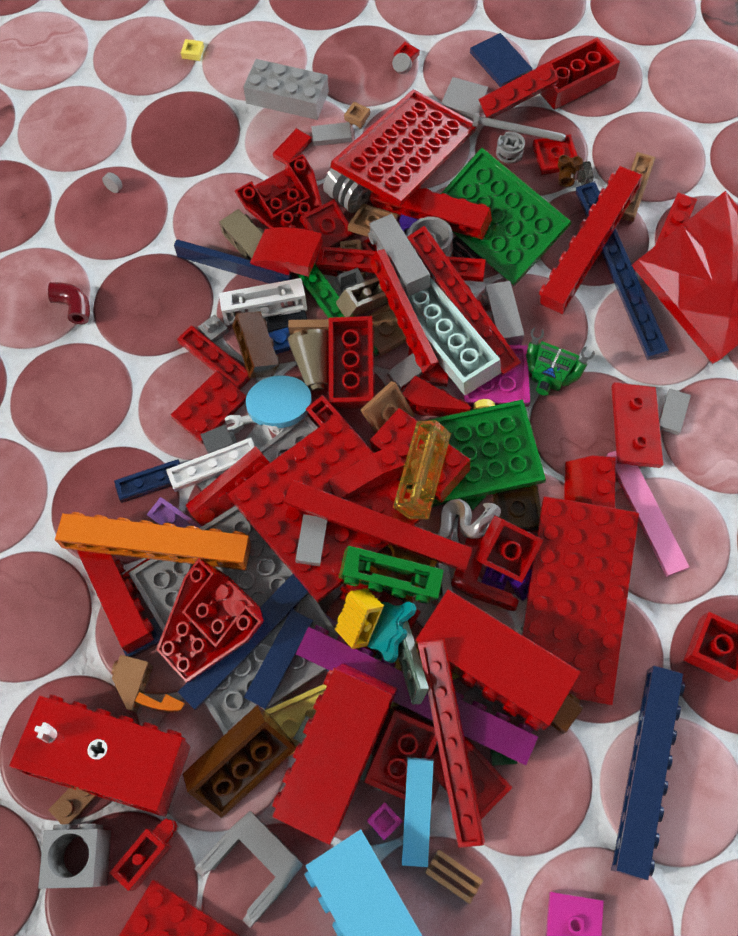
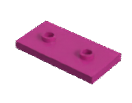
M549 892L546 936H602L604 901Z

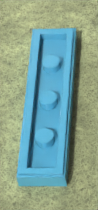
M411 757L407 759L402 866L428 867L433 759Z

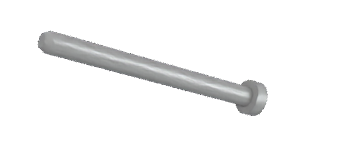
M475 112L472 124L474 127L480 124L561 142L566 137L563 133L479 116L480 113Z

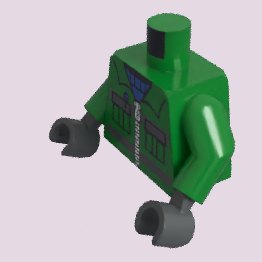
M533 328L531 330L532 342H529L526 359L528 371L532 373L531 380L538 383L536 392L546 396L550 389L560 391L563 386H569L579 380L588 365L586 362L595 356V351L593 350L590 357H585L584 352L587 346L581 350L582 358L580 360V355L543 341L539 344L538 341L544 336V331L542 329L541 336L536 338L533 336L535 329Z

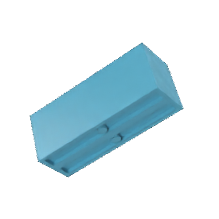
M361 829L305 865L308 871L304 875L312 889L317 886L322 895L318 898L320 905L326 914L331 912L335 919L332 926L337 936H422Z

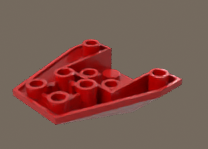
M304 154L286 162L284 170L256 185L251 181L234 191L244 208L268 229L277 227L305 229L300 221V216L322 205L314 170Z
M198 558L183 579L156 650L185 682H190L252 638L264 622L261 609L228 575Z

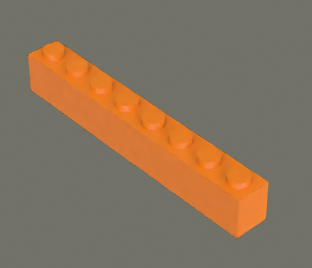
M72 512L71 514L62 513L55 541L64 549L195 564L199 558L213 567L238 570L247 569L251 549L249 535L240 531L225 533L215 528H211L209 531L200 530L195 526L182 528L171 523L157 525L147 520L132 522L121 517L117 518V520L108 519L102 515L89 517L78 512Z

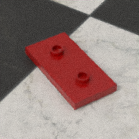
M614 382L611 388L617 464L661 468L663 466L656 387Z

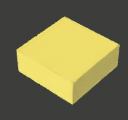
M185 39L181 50L182 59L200 61L204 49L203 41Z

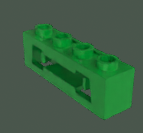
M348 546L344 551L338 578L343 579L347 585L359 586L360 583L368 585V589L371 591L382 592L384 589L392 591V595L396 597L406 598V595L416 597L415 601L430 604V601H434L439 597L444 570ZM371 566L407 576L413 573L416 576H412L411 582L375 573L371 575L366 573L370 571Z

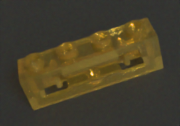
M437 420L417 421L393 505V508L409 519H429L451 436V433ZM420 438H421V439L423 440L424 444H420V445H419V448H420V449H417L419 440H420ZM407 485H413V486H412V489H409V488H408L407 491H406V486H407ZM405 491L410 494L409 499H403Z

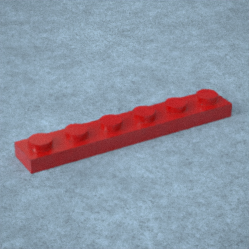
M385 249L378 250L370 261L372 271L380 282V288L388 299L389 307L394 311L397 323L403 330L406 342L413 351L417 365L421 368L422 373L429 372L438 363V360Z

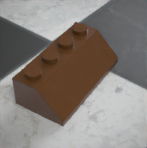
M257 704L182 773L187 793L223 818L292 754L296 746L274 718Z

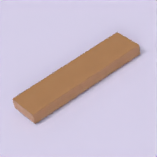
M640 152L636 153L631 170L642 174L641 185L623 214L622 219L634 222L656 157Z

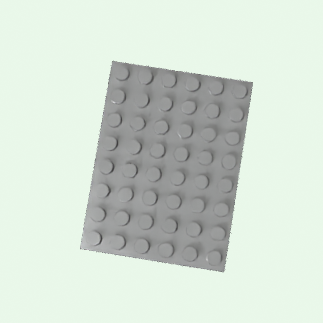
M236 506L199 528L200 530L208 531L211 528H215L225 533L240 531L249 535L251 549L246 570L215 568L228 575L259 607L293 574ZM150 559L129 572L162 631H164L183 579L194 564ZM310 593L293 609L314 621L310 628L314 629L316 625L328 630L327 636L335 640L339 636L318 602ZM287 617L205 701L223 735L257 705L244 698ZM296 655L267 709L327 669Z

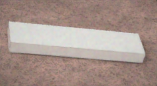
M245 439L167 469L166 471L174 492L223 474L255 447L252 439Z

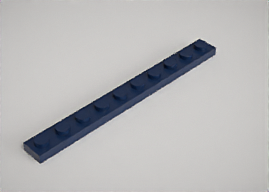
M595 181L576 187V194L586 218L589 217L588 214L591 206L597 204L600 194ZM615 228L601 251L646 359L651 360L667 355L669 352L667 344Z

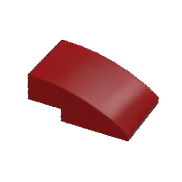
M289 227L265 229L250 264L289 276L291 272L309 277L323 244L322 233Z

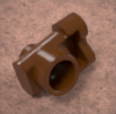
M567 155L559 157L557 166L560 168L558 178L560 186L571 187L574 185L576 172L582 167L583 159L581 157L575 156L570 158Z

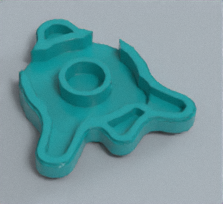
M381 602V604H384V607L367 647L380 651L386 662L394 663L397 660L398 646L407 637V630L403 628V624L416 613V606L411 602H406L399 606L389 602Z

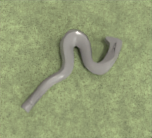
M461 499L450 500L443 506L441 525L437 535L448 539L452 532L454 521L459 516L460 532L467 538H481L487 531L494 515L500 516L501 509L496 504L484 503L485 511L471 524L472 511L470 506Z

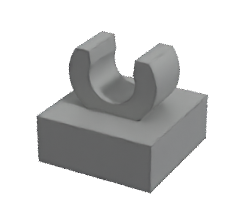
M215 314L198 326L199 331L214 343L229 332L228 328Z

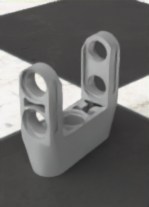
M249 811L227 831L199 862L195 870L201 877L205 876L209 871L214 870L240 841L275 876V879L248 908L247 914L243 919L246 925L251 928L285 890L304 864L252 811Z

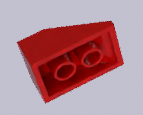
M392 705L364 783L405 800L408 757L430 759L437 743L434 723Z

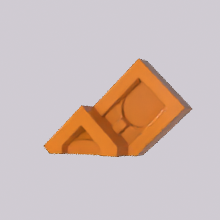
M140 692L135 699L136 703L163 713L181 711L185 703L167 694L161 703Z

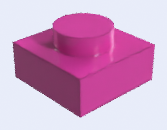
M386 802L366 820L384 841L403 822Z

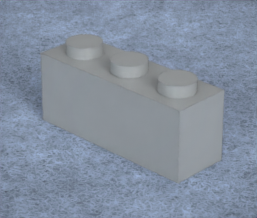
M511 282L486 284L484 293L481 294L483 306L487 308V315L509 345H522L524 331Z

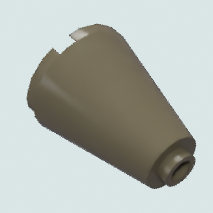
M309 329L307 330L308 334L301 335L300 331L288 337V342L306 386L311 388V391H321L328 384V330Z

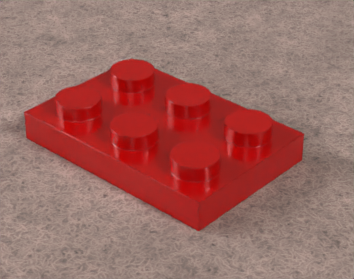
M216 371L170 415L174 421L203 444L200 434L221 427L226 422L225 418L227 416L233 415L246 403V395Z

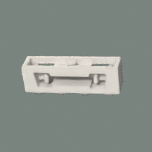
M301 278L219 293L225 326L233 324L236 311L244 313L245 309H248V312L261 311L263 318L307 310ZM288 301H294L295 306L282 308L280 304L283 302L284 306H288Z

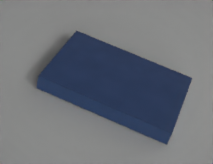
M501 33L470 48V54L499 87L510 83L533 69Z

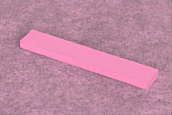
M616 451L608 453L606 457H616L615 475L633 512L639 513L638 522L665 576L668 577L687 570L689 565L639 467L617 464Z

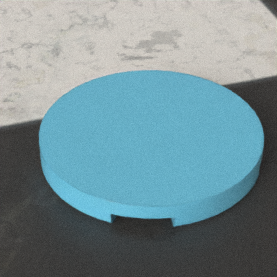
M272 376L256 383L246 396V408L250 418L261 426L264 424L277 426L278 428L289 427L303 420L307 416L306 408L312 403L311 392L308 386L303 381L291 376Z

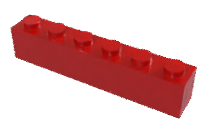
M418 188L400 207L373 192L369 197L373 207L418 220L425 217H438L445 220L451 226L452 231L482 240L492 221L491 210L486 205L471 203L463 198H453L445 193H435L427 188Z
M77 550L121 648L129 654L153 641L154 638L151 633L154 631L153 625L149 618L144 619L141 613L145 609L140 599H135L132 594L135 588L129 578L125 579L123 576V572L126 569L121 560H116L114 554Z

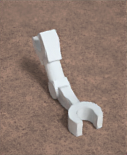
M229 415L225 418L227 425L235 423L233 426L228 427V431H233L234 434L245 428L244 425L252 422L255 423L249 415L243 417L240 415ZM264 425L275 435L284 430V428H278L277 426Z

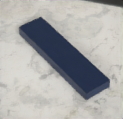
M291 609L244 698L267 710L296 656V652L308 627H311L314 622L312 619Z

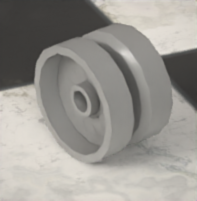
M425 217L414 222L408 229L407 236L425 226L444 254L452 257L453 233L451 226L445 220L438 217Z

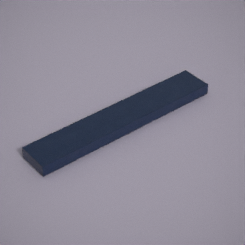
M176 239L174 243L177 257L269 284L292 280L291 273L289 276L251 265V260L179 239Z

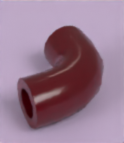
M50 282L48 285L50 303L67 304L69 306L67 318L70 322L80 325L88 323L90 305L85 293L73 284Z

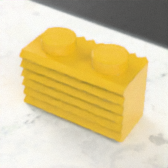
M365 588L348 593L345 599L346 604L343 605V611L338 617V624H336L337 627L335 628V631L352 649L368 646L384 607V604H381V601H378V598H375V595H372V592Z

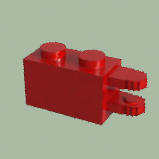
M166 818L154 830L146 828L109 872L126 890H137L172 846L168 842L175 835L174 833L179 827L176 821Z

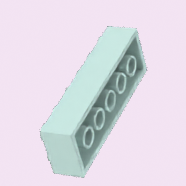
M431 277L429 288L408 296L438 363L465 396L501 373L500 358Z

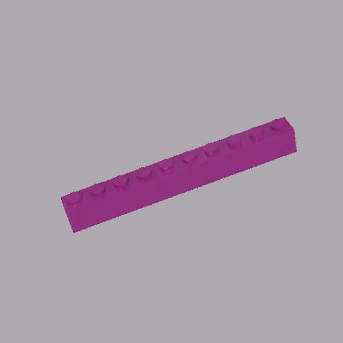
M316 625L314 629L308 627L296 655L331 671L334 667L344 663L397 687L398 690L393 702L433 720L428 692L421 704H412L403 672L394 668L395 662H386L384 658L379 661L372 657L374 652L360 647L359 651L352 649L342 637L338 636L335 640L327 636L329 631ZM455 692L464 736L527 765L538 739V736L532 734L534 729L522 723H519L517 727L509 723L510 717L496 712L494 716L486 712L487 706L473 701L471 705L463 701L464 695Z

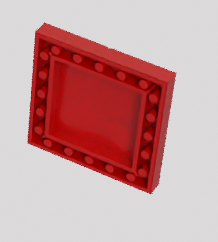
M724 191L631 265L712 364L721 360L738 345V205Z

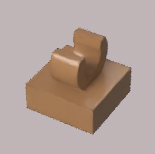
M353 102L344 114V120L361 129L370 116V109Z

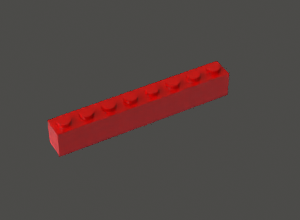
M619 166L616 173L613 172L610 175L608 186L606 189L603 188L601 190L597 204L591 206L588 214L589 217L581 222L577 236L574 235L571 238L568 251L562 253L558 267H554L549 275L550 280L547 284L542 285L539 291L541 305L560 314L565 312L639 190L642 174Z

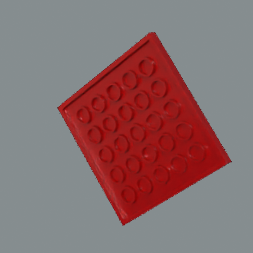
M337 414L228 493V498L317 602H320L344 582L343 579L338 577L344 551L348 546L381 553L391 545L327 520L320 566L296 563L303 515H314L283 504L291 481L295 480L334 495L328 480L373 453ZM398 479L345 499L413 526L428 514L425 508Z

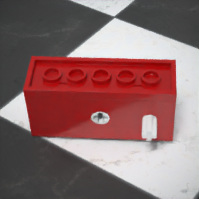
M49 694L48 698L39 695L9 767L31 777L74 790L77 787L79 790L90 795L162 817L167 816L191 748L186 742V738L182 737V733L167 729L165 733L158 730V726L151 723L143 722L141 726L134 723V719L120 715L119 719L111 716L110 712L100 708H96L94 712L87 709V705L73 701L70 705L64 702L63 698Z

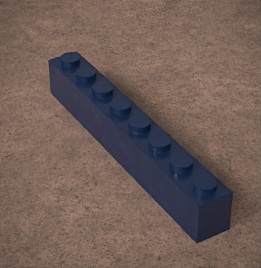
M652 666L647 670L611 871L640 880H649V876L653 875L655 869V860L652 859L653 850L657 849L660 835L657 833L658 822L662 821L664 815V807L661 806L662 797L666 796L668 790V781L665 780L667 770L671 769L673 761L670 749L671 745L675 744L677 731L674 730L675 720L678 721L681 713V706L678 705L679 696L683 695L685 689L682 673L658 666Z

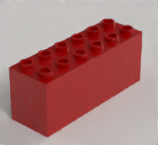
M449 589L416 638V648L418 650V643L421 641L445 638L451 673L453 672L460 676L459 681L472 689L475 686L482 691L481 695L493 703L497 700L503 704V710L514 717L518 714L525 718L526 721L524 723L536 731L539 728L545 730L550 726L581 673Z
M344 663L334 667L332 671L329 670L323 683L327 686L326 690L322 695L319 694L313 709L317 711L312 719L309 718L303 730L306 737L302 743L297 745L293 754V758L296 761L291 768L287 769L282 782L286 783L281 792L277 793L272 807L276 808L272 816L273 818L329 845L340 829L398 690L397 687Z

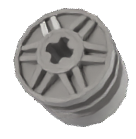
M332 168L327 173L323 184L324 192L335 199V201H338L350 213L357 212L362 204H367L372 193L369 189L357 184Z

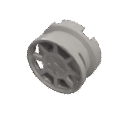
M512 131L505 132L503 136L500 135L496 148L497 158L507 164L520 161L525 147L523 136Z

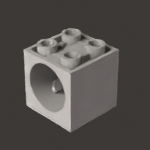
M57 824L53 826V830H44L38 889L107 886L111 830H103V825L80 824V829H77L78 825ZM81 836L88 845L89 858L83 870L74 876L65 866L64 854L68 844L74 838Z

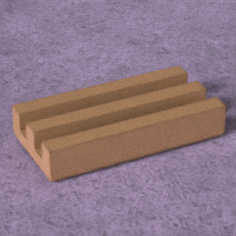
M439 849L425 871L427 875L468 904L472 902L474 895H476L479 886L483 882L481 878ZM439 858H442L475 881L474 885H470L438 862ZM433 868H438L470 891L468 896L432 871Z

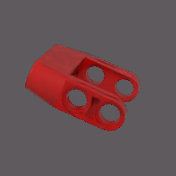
M483 537L467 538L464 545L473 548L466 571L455 570L451 586L477 600L509 611H516L519 600L511 593L477 581L483 564L473 558Z

